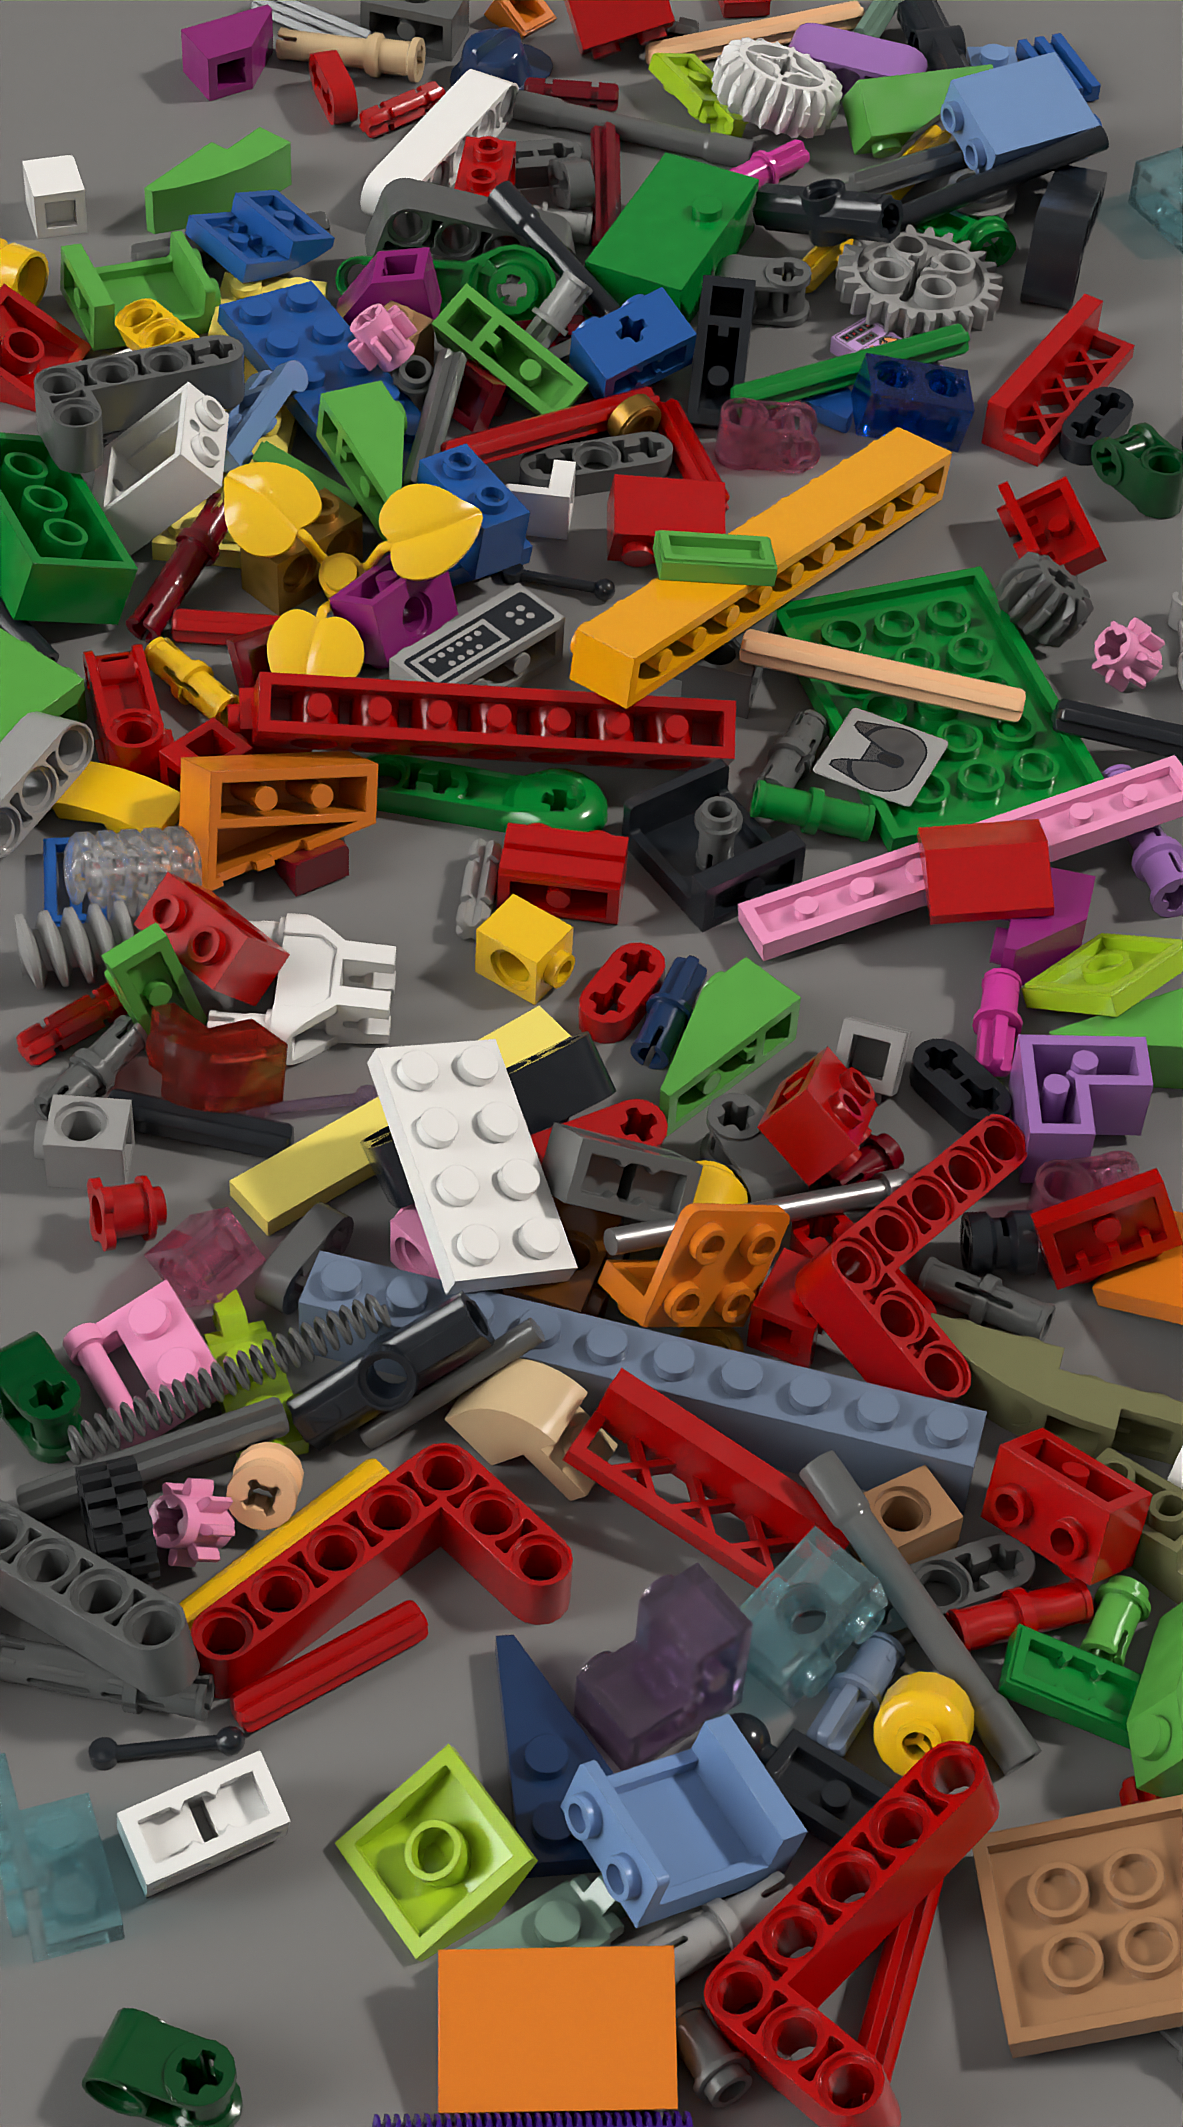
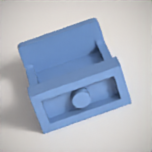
M1056 52L953 79L950 82L944 104L941 107V119L945 129L953 134L963 151L967 166L974 170L976 174L1100 125Z
M729 1714L705 1721L691 1749L608 1776L605 1775L595 1760L580 1764L560 1806L564 1812L569 1830L575 1838L583 1842L602 1873L607 1891L614 1900L621 1903L636 1928L703 1905L714 1898H723L748 1889L768 1878L770 1874L776 1871L785 1874L808 1832Z

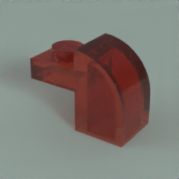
M174 1002L152 1007L151 1028L146 1040V1052L149 1059L148 1065L162 1075L161 1096L189 1109L217 1113L240 1112L283 1102L288 1044L252 1018L208 1028Z

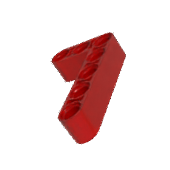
M991 1114L983 1118L801 1267L796 1274L795 1287L802 1304L867 1383L949 1403L959 1399L969 1389L971 1385V1372L963 1354L894 1271L1024 1162L1028 1154L1026 1152L1025 1135L1020 1127L1011 1119L997 1114Z
M450 1443L432 1444L419 1451L203 1610L194 1620L191 1628L192 1640L200 1663L199 1672L213 1674L215 1684L214 1698L229 1699L232 1693L282 1667L440 1546L515 1617L533 1625L550 1624L560 1619L568 1610L573 1569L571 1549L564 1539L468 1451ZM436 1488H449L451 1490L442 1491L437 1490ZM396 1527L400 1529L388 1531L381 1528ZM493 1531V1532H497V1533H500V1534H498V1535H486V1534H482V1532ZM330 1567H343V1568H347V1569L342 1570V1571H330V1570H326V1569H328V1568H330ZM543 1576L549 1578V1580L538 1581L530 1579V1577ZM280 1607L292 1609L288 1612L282 1613L270 1611L274 1608ZM220 1649L237 1650L228 1655L214 1654V1652Z
M948 1741L937 1744L926 1752L713 1969L706 1980L704 1988L706 2005L719 2031L732 2050L744 2053L750 2060V2067L819 2127H900L902 2116L899 2103L882 2065L874 2055L820 2012L818 2008L985 1836L998 1819L1000 1805L983 1755L975 1746L964 1741ZM969 1787L961 1793L949 1794L957 1788ZM918 1839L911 1846L897 1848V1846L905 1841ZM866 1893L857 1901L844 1903L847 1898L854 1894ZM813 1947L804 1956L790 1958L799 1949ZM759 2002L751 2011L736 2014L745 2004ZM806 2047H815L805 2058L796 2061L789 2060L798 2050ZM864 2093L872 2094L869 2100L861 2106L852 2109L844 2108L846 2103L854 2096Z

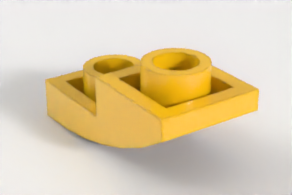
M90 761L85 770L52 808L60 819L103 823L114 841L160 846L164 839L172 832L173 827L180 818V792L138 773Z

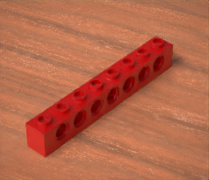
M259 672L254 686L252 746L324 751L347 750L358 753L689 771L718 759H722L729 765L735 760L736 701L647 695L626 709L595 692L275 672Z

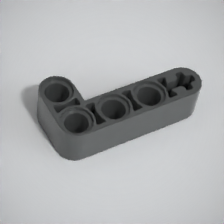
M412 178L395 179L384 187L365 236L367 255H376L379 251L430 247L431 254L459 261H468L500 246L517 244L528 248L532 247L523 237L515 234L487 202L488 197ZM536 209L544 223L576 256L569 222L559 214ZM555 274L556 281H559L560 278Z
M210 335L43 369L34 378L38 433L59 469L75 474L94 471L104 461L103 434L130 428L187 382L191 383L205 396L208 395L215 398L224 409L240 404L245 395L243 344L231 336Z

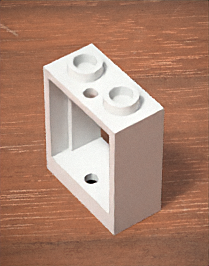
M189 382L105 446L104 461L95 470L92 494L130 556L222 487L229 414L225 412L222 405L215 398L208 395L205 396Z

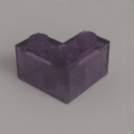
M698 1562L675 1577L672 1574H667L658 1578L644 1591L639 1599L635 1639L614 1653L603 1651L595 1655L583 1666L579 1675L576 1676L574 1716L621 1771L655 1760L699 1731L705 1721L720 1717L742 1703L753 1623Z

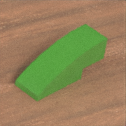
M261 127L228 149L210 142L144 188L147 231L159 234L186 229L189 215L231 212L235 193L278 190L280 192L292 185L291 142Z

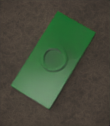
M1018 1624L1009 1637L997 1692L1009 1700L1130 1749L1126 1723L1142 1674Z

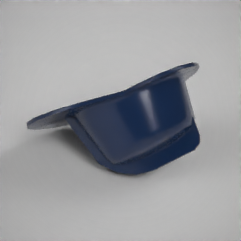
M510 27L480 30L472 34L465 42L461 60L451 71L450 84L452 87L466 71L473 69L516 83L519 90H524L527 78L549 77L553 69V63L550 57L542 50L523 44L520 34Z

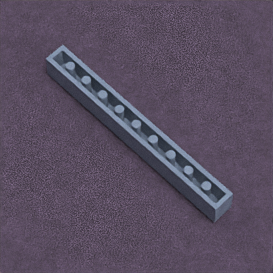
M319 1250L298 1302L299 1334L301 1335L300 1328L302 1322L308 1323L314 1330L313 1321L315 1316L322 1318L327 1324L326 1315L329 1310L339 1317L341 1305L347 1306L352 1312V1302L354 1299L359 1300L365 1306L364 1298L366 1294L373 1295L380 1306L386 1304L392 1323L390 1328L384 1326L372 1306L379 1328L377 1334L372 1333L360 1313L366 1332L364 1340L358 1337L348 1318L347 1321L353 1337L352 1345L346 1344L336 1325L335 1329L341 1346L339 1351L333 1349L323 1331L322 1334L328 1350L326 1357L319 1353L310 1338L314 1355L347 1362L365 1351L369 1344L378 1336L388 1332H396L456 1294L446 1295L441 1279ZM491 1291L465 1293L471 1300L476 1302L486 1317L494 1339H497L528 1318L534 1319L542 1330L545 1341L519 1358L548 1365L582 1386L588 1394L580 1407L590 1417L595 1412L611 1382L620 1369L623 1368L775 1469L799 1474L812 1460L828 1451L834 1450L860 1489L868 1491L926 1465L961 1514L964 1515L987 1411ZM381 1359L374 1362V1368L377 1371L407 1378L404 1368L396 1361Z

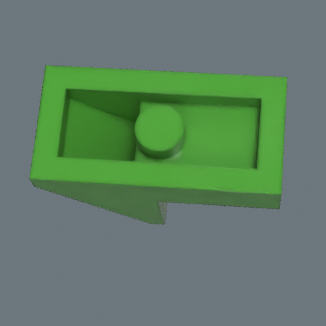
M156 922L101 955L107 967L104 975L128 1015L132 1018L133 1023L138 1022L146 1031L150 1041L148 1047L154 1055L208 1023L207 1017L167 935Z

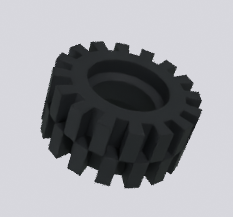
M128 1455L75 1467L77 1493L90 1552L147 1585L160 1582V1564L156 1553L158 1550L152 1530V1518L149 1515L146 1492L143 1490L140 1471H138L134 1456Z

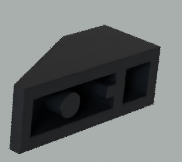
M703 275L687 408V418L694 428L739 432L741 416L737 415L735 409L730 404V389L736 384L744 383L746 379L756 280Z

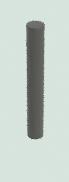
M531 1317L495 1339L494 1344L485 1351L414 1393L412 1399L403 1407L393 1411H385L358 1427L362 1440L371 1450H374L543 1343L545 1337L542 1330Z

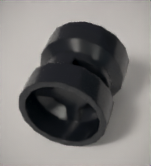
M1010 1210L1004 1217L992 1218L986 1211L964 1212L960 1225V1252L963 1270L978 1277H985L994 1270L1006 1269L1011 1275H1034L1037 1270L1039 1245L1038 1236L1030 1215L1033 1213L1032 1210Z

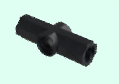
M904 0L898 3L896 18L908 40L907 45L919 50L926 58L928 66L926 72L970 67L966 59L964 32L960 25H949L937 0Z
M835 178L818 180L806 187L766 183L756 192V202L752 209L756 225L763 226L768 231L807 234L810 237L811 243L818 247L839 245L849 239L891 243L900 235V226L904 218L901 200H895L889 194L846 191L845 183Z
M462 1290L396 1332H388L378 1336L369 1344L365 1351L287 1399L286 1404L291 1412L293 1424L306 1443L312 1444L318 1451H321L381 1413L403 1407L412 1399L414 1393L494 1344L495 1339L490 1331L486 1317L476 1302L471 1300ZM381 1359H391L398 1362L404 1368L407 1380L401 1383H389L382 1380L376 1373L374 1362Z

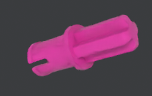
M794 139L769 152L759 150L752 154L750 160L729 171L759 179L758 189H760L766 183L778 184L780 178L803 168L809 162L810 154L805 149L804 143L801 140Z
M993 968L984 974V979L982 978L981 1007L974 1014L972 1023L973 1030L977 1035L975 1059L994 1077H1007L1011 1072L1014 1042L1018 1034H1021L1023 1025L1021 1016L1017 1013L1022 981L1015 971L1007 968Z

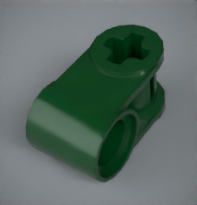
M1146 422L1138 423L1129 429L1128 434L1115 439L1103 437L1093 443L1091 459L1099 478L1104 483L1111 485L1135 505L1140 513L1156 519H1166L1180 513L1183 506V451L1175 448L1160 436L1151 425Z
M33 1331L0 1348V1418L5 1421L27 1448L29 1454L38 1461L48 1464L69 1461L70 1458L66 1452L72 1450L67 1432L68 1426H75L83 1438L80 1426L83 1418L77 1412L81 1406V1389L77 1381L57 1360L46 1340L38 1332Z
M122 2008L117 2011L82 2080V2087L85 2092L104 2107L123 2115L141 2117L165 2127H234L240 2119L243 2108L241 2090L236 2082L235 2060L226 2046L216 2040L206 2039L171 2026L154 2015L134 2008Z

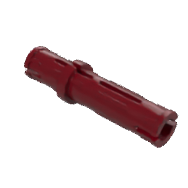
M213 493L209 496L192 525L180 531L175 540L177 548L133 614L126 620L127 629L136 638L142 640L147 630L150 631L145 638L147 643H150L157 637H161V633L172 618L174 611L178 609L205 566L213 565L219 557L218 546L228 533L224 514V500L220 507L217 506L222 498L220 493Z

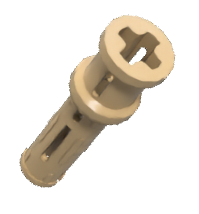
M284 27L278 31V36L283 38V40H276V55L279 60L289 59L309 62L310 53L337 50L345 66L363 68L370 77L379 78L384 73L408 76L410 82L418 83L423 75L426 50L424 39L421 37H414L412 41L386 39L384 34L379 32L370 34L365 39L290 30Z

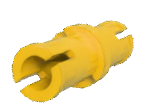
M161 636L152 640L144 650L149 670L171 687L172 695L184 705L191 703L208 719L214 717L228 728L227 704H239V696L234 695L214 678V672L209 665L201 660H192L176 647L169 638L165 637L164 639Z

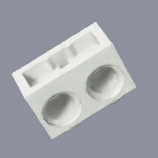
M260 1750L117 1813V1830L146 1898L286 1836L291 1822Z

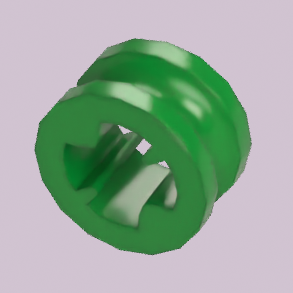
M987 216L977 220L970 226L965 241L969 240L972 242L970 252L985 251V262H996L997 267L1005 264L1016 250L1017 243L1013 233L1009 230L1008 224L1001 217ZM999 237L995 243L991 240L992 238ZM986 242L991 244L988 247H983Z

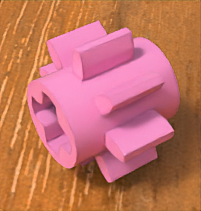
M374 304L361 312L350 326V331L356 339L351 341L348 347L368 371L375 368L377 364L384 372L395 370L405 363L414 352L415 346L409 337L415 334L417 329L397 305L392 306L387 311L382 304Z
M1136 617L1130 621L1127 628L1113 621L1111 626L1103 630L1094 642V652L1097 661L1093 663L1092 669L1103 675L1105 683L1119 692H1123L1127 688L1129 681L1144 689L1146 683L1150 682L1163 667L1159 649L1165 645V642L1151 632L1152 628Z
M187 1478L184 1484L165 1482L162 1485L163 1495L153 1502L148 1511L152 1518V1530L157 1548H170L168 1564L170 1566L195 1567L197 1562L217 1563L220 1561L219 1549L223 1548L232 1536H235V1519L229 1510L233 1503L232 1498L212 1496L214 1481L211 1479Z

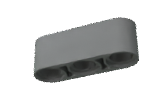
M37 711L30 712L21 718L0 742V858L8 856L17 848L91 761L94 751V737L91 729L86 724Z

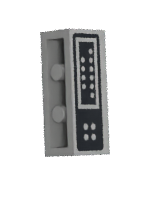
M516 583L496 596L489 597L479 606L454 621L445 623L437 631L415 644L403 648L396 655L389 658V679L519 687L563 660L565 617L520 583Z

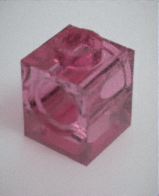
M229 1207L190 1214L144 1254L162 1281L168 1280L185 1308L222 1301L266 1261Z

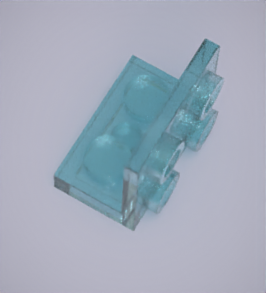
M1 1753L0 1878L12 1938L27 1935L34 1963L125 1939L123 1921L89 1792L19 1810L6 1754Z

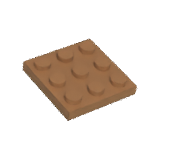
M1183 1794L989 1832L972 1848L1012 2058L1183 2026Z

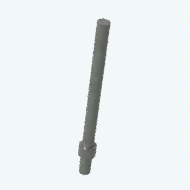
M904 1169L875 1173L870 1181L745 1204L778 1205L789 1214L790 1222L877 1206L917 1172L908 1174ZM678 1216L608 1228L604 1232L605 1248L613 1256L666 1246Z

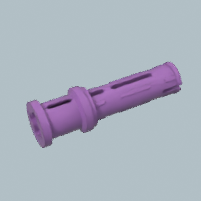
M1117 764L1107 768L1102 775L1106 779L1132 770L1129 765ZM1161 825L1125 836L1134 853L1131 863L1133 871L1137 878L1147 883L1151 891L1149 900L1154 912L1159 916L1167 918L1183 915L1182 845L1176 839L1167 836Z

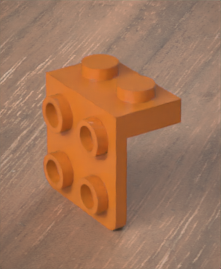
M691 1203L680 1212L660 1260L607 1259L597 1283L618 1303L620 1312L636 1321L641 1327H744L751 1312L752 1304L779 1250L782 1238L790 1222V1216L778 1205Z

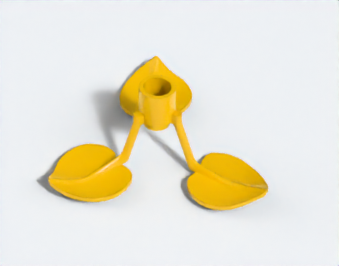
M254 462L229 471L224 478L225 521L229 533L241 549L256 557H278L289 551L296 537H298L320 565L319 582L328 601L319 606L316 617L307 611L293 609L283 613L274 623L267 641V656L270 670L275 673L357 677L364 662L363 641L357 629L346 619L341 617L327 618V615L332 611L329 598L370 568L376 566L383 555L390 551L394 571L401 578L412 581H427L446 573L464 557L474 544L483 522V515L479 508L445 489L430 484L407 485L390 495L380 511L379 527L387 541L378 544L366 562L360 563L357 558L347 553H336L327 556L313 537L304 529L315 522L320 516L322 502L318 490L312 481L297 469L273 462Z

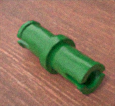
M758 780L752 796L750 817H761L800 826L801 833L813 836L818 830L867 842L873 829L876 808L875 805L871 804L864 805L825 796V790L811 787L807 792Z

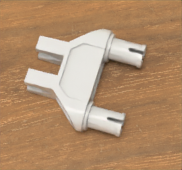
M287 913L286 917L281 916L280 922L249 921L290 954L278 972L273 1009H267L266 1014L227 1013L210 1010L206 1036L207 1051L224 1050L263 1054L265 1060H270V1064L294 1065L307 1061L338 1043L389 1044L391 1028L390 1004L391 998H394L396 971H394L396 946L347 941L325 923L308 914Z

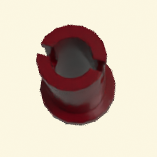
M881 1133L878 1136L870 1134L860 1145L859 1150L862 1152V1155L858 1161L835 1179H832L828 1173L820 1177L821 1186L826 1187L834 1181L837 1184L834 1187L870 1181L875 1173L899 1169L903 1166L905 1161L904 1154L898 1143L886 1133Z

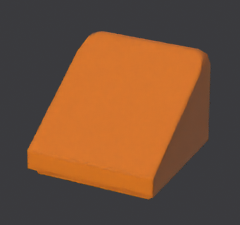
M494 0L484 13V16L490 22L500 28L510 27L520 34L521 40L555 22L557 19L544 0Z

